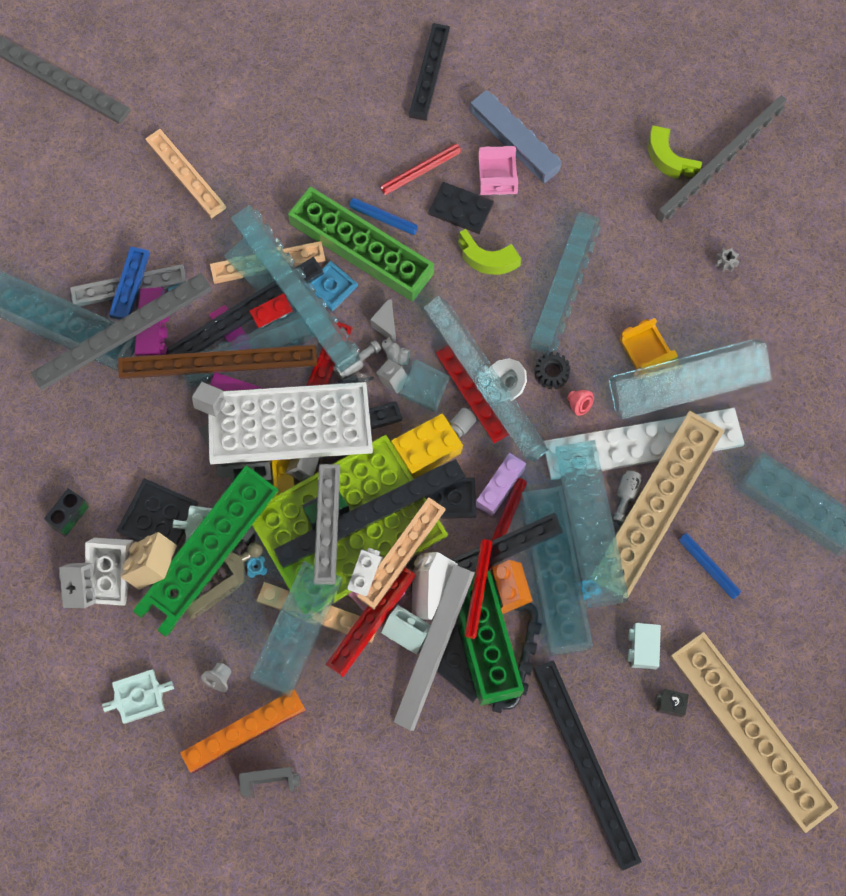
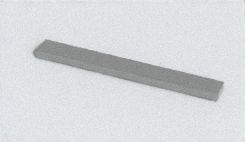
M454 565L394 720V723L410 731L415 729L474 576V572Z

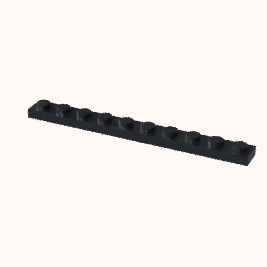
M314 256L168 347L165 355L200 353L251 321L253 318L249 312L250 310L282 294H285L286 298L324 275V271Z
M454 459L339 516L337 542L464 479L465 474L459 463ZM316 528L274 549L283 569L315 553Z
M554 660L535 667V673L620 870L623 871L642 863Z

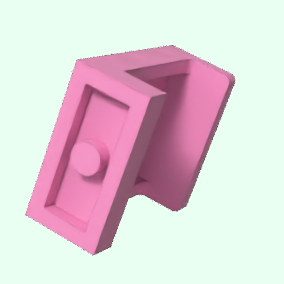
M487 146L479 148L480 195L518 193L515 146Z

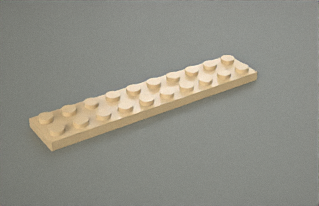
M691 411L688 412L590 580L621 600H627L725 430Z
M704 632L670 656L803 834L807 833L839 808Z

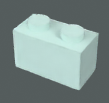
M398 605L389 615L381 633L407 650L417 654L423 647L431 625Z
M635 623L633 629H629V641H632V649L628 650V662H631L632 668L656 670L659 667L661 625Z

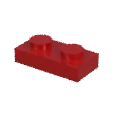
M282 294L249 312L259 329L293 312V309L285 294Z

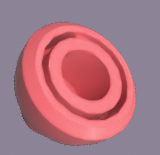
M588 390L571 391L567 400L570 401L571 410L577 416H581L590 410L594 401V395Z

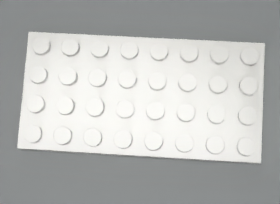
M366 382L223 391L226 401L224 408L221 411L219 410L216 416L209 414L210 464L373 453Z

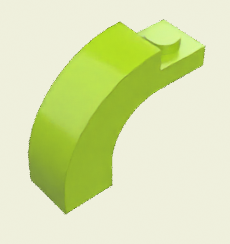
M652 125L648 141V152L657 169L674 179H678L680 173L687 177L696 176L700 172L702 162L682 158L674 154L668 142L671 129Z
M467 229L459 232L458 244L463 250L462 258L473 269L485 274L499 275L520 267L521 257L512 244L498 251H486L475 243Z

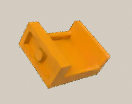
M655 318L651 320L645 319L634 328L628 327L624 329L619 339L641 379L674 364L678 358L676 351H670L658 331Z

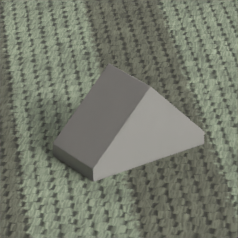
M387 300L371 318V327L384 337H390L392 342H396L392 300Z

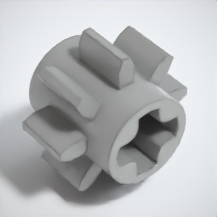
M722 248L721 254L717 253L715 257L718 260L715 266H719L722 272L724 270L732 272L734 266L737 267L739 261L736 260L739 254L735 253L733 248L727 250Z

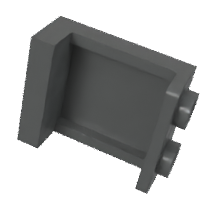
M292 767L239 774L241 796L246 799L255 798L254 784L288 780L289 790L292 792H297V787L300 786V775Z

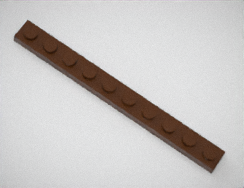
M316 345L118 358L120 379L317 366Z

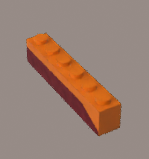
M293 689L180 752L189 772L194 774L303 713L306 709L297 692Z

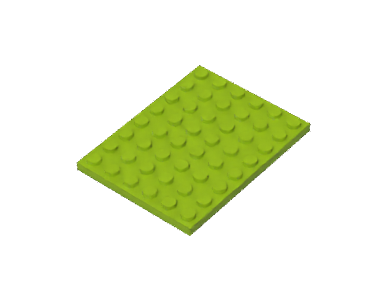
M387 435L372 442L373 453L348 455L334 463L340 464L339 492L348 504L350 511L414 480ZM319 472L275 496L252 526L307 619L353 592L348 590V585L361 550L374 549L379 551V556L384 559L426 502V498L338 541L336 584H314L315 553L283 569L274 551L275 548L312 530L302 505L318 497ZM439 520L413 556L448 537V533Z

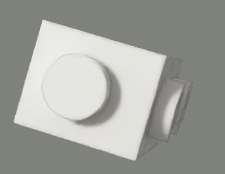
M368 548L367 551L361 550L348 585V590L364 596L368 595L378 565L383 560V557L379 556V551Z

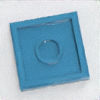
M329 261L322 268L324 275L306 285L305 289L333 312L358 287V283L333 262Z

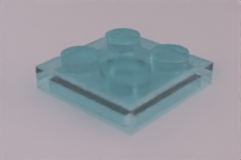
M416 359L412 364L400 396L435 412L450 376Z

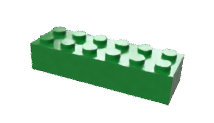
M487 571L475 639L465 637L475 574L457 617L458 628L480 706L520 697L524 691L490 571Z

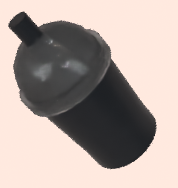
M358 372L337 382L338 384L366 382L368 388L370 381L374 380V376L368 377L367 374Z

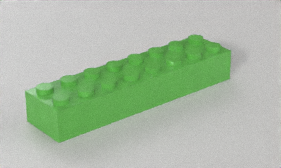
M311 186L288 213L290 225L315 241H321L323 246L411 302L415 300L434 274V263Z

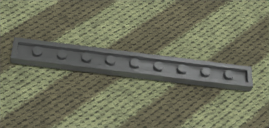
M0 36V58L118 124H121L131 112L129 107Z
M782 95L778 97L659 210L656 219L661 223L665 219L670 220L678 207H684L688 202V198L691 195L694 197L700 191L702 184L707 185L715 172H721L725 167V163L727 161L731 162L736 157L739 149L744 150L751 138L755 139L761 133L763 127L767 128L772 123L775 115L778 117L785 110L784 104L787 99Z
M202 273L30 373L39 388L44 390L212 291L211 286Z

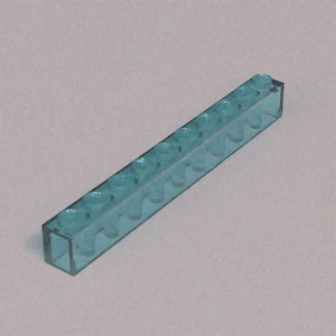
M248 205L231 217L233 224L342 373L360 360L359 348L354 342L352 344L347 339L349 335L343 327L341 329L336 324L338 320L332 312H327L325 301L322 297L318 299L314 294L317 292L311 282L307 284L303 279L306 277L300 267L295 268L293 265L294 259L289 252L285 254L282 250L284 246L279 238L274 239L271 235L274 233L268 224H263L261 221L263 217L257 209L253 210Z
M437 296L424 307L425 311L525 458L534 462L546 453L549 448L449 303L440 296Z

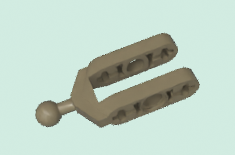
M250 543L247 551L240 556L231 552L224 562H226L234 575L195 600L186 611L190 619L196 618L245 583L244 562L251 557L257 558L261 556L263 547L260 543ZM172 589L174 594H178L176 589Z

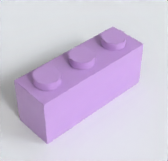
M509 453L476 500V507L493 517L517 479L524 472L526 463Z

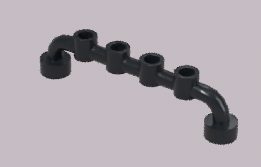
M531 602L514 609L519 612L527 609L530 612L526 638L518 666L524 688L521 696H526L529 684L524 683L526 675H531L533 663L529 662L530 654L535 655L537 643L533 642L534 635L540 634L542 623L537 622V608ZM521 696L512 698L508 702L503 700L493 703L492 711L501 713L502 710L515 708L519 704Z

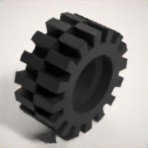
M550 352L549 355L545 353L536 362L535 378L538 379L537 382L539 384L542 383L544 388L548 386V389H552V387L558 389L569 378L571 369L569 361H565L564 355L560 357L558 352L556 355H553V352ZM548 365H556L560 373L556 377H550L546 374L545 368Z

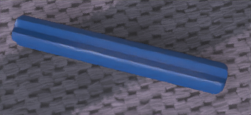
M352 198L349 203L351 209L409 234L415 235L418 230L417 224L359 199Z
M688 533L683 534L679 538V542L732 599H735L741 593V590Z

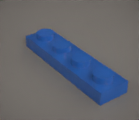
M130 246L109 313L110 318L121 320L132 313L150 256L149 250Z

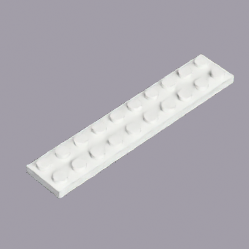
M735 408L697 414L725 430L713 451L744 446ZM686 416L543 441L550 479L554 480L660 461Z

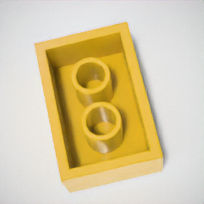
M443 413L391 440L393 447L413 479L461 454L463 444Z

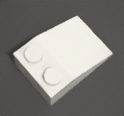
M93 538L85 543V563H92L96 604L126 605L129 583L121 578V574L123 572V564L129 557V549L133 544V540Z
M438 552L421 553L414 562L413 572L416 577L412 581V614L423 620H432L454 565H458Z

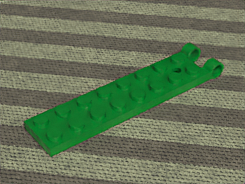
M246 465L173 558L165 578L152 585L142 600L136 605L133 613L143 618L152 604L168 615L157 630L167 637L279 490ZM172 589L177 590L178 594L176 597L170 595Z

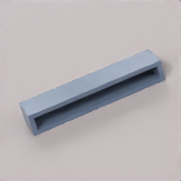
M486 90L470 102V113L504 146H515L516 157L543 184L560 171L562 163L560 158L553 154L544 142H540L535 134L523 125L519 118H515L510 110L498 101L494 94H490Z

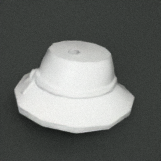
M510 358L498 360L488 368L483 376V389L490 399L500 403L513 401L522 394L527 383L526 370L522 364Z

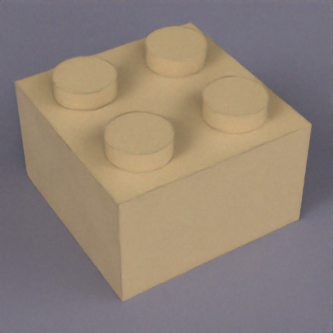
M159 532L133 543L129 549V557L123 564L121 578L138 590L164 579L177 545Z

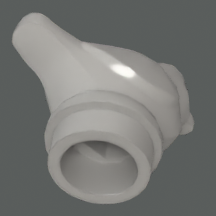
M390 337L382 342V348L386 353L387 359L401 366L408 365L410 350L400 348L399 344L392 342Z

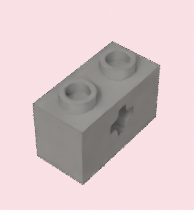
M69 563L59 567L63 608H86L95 604L92 563Z

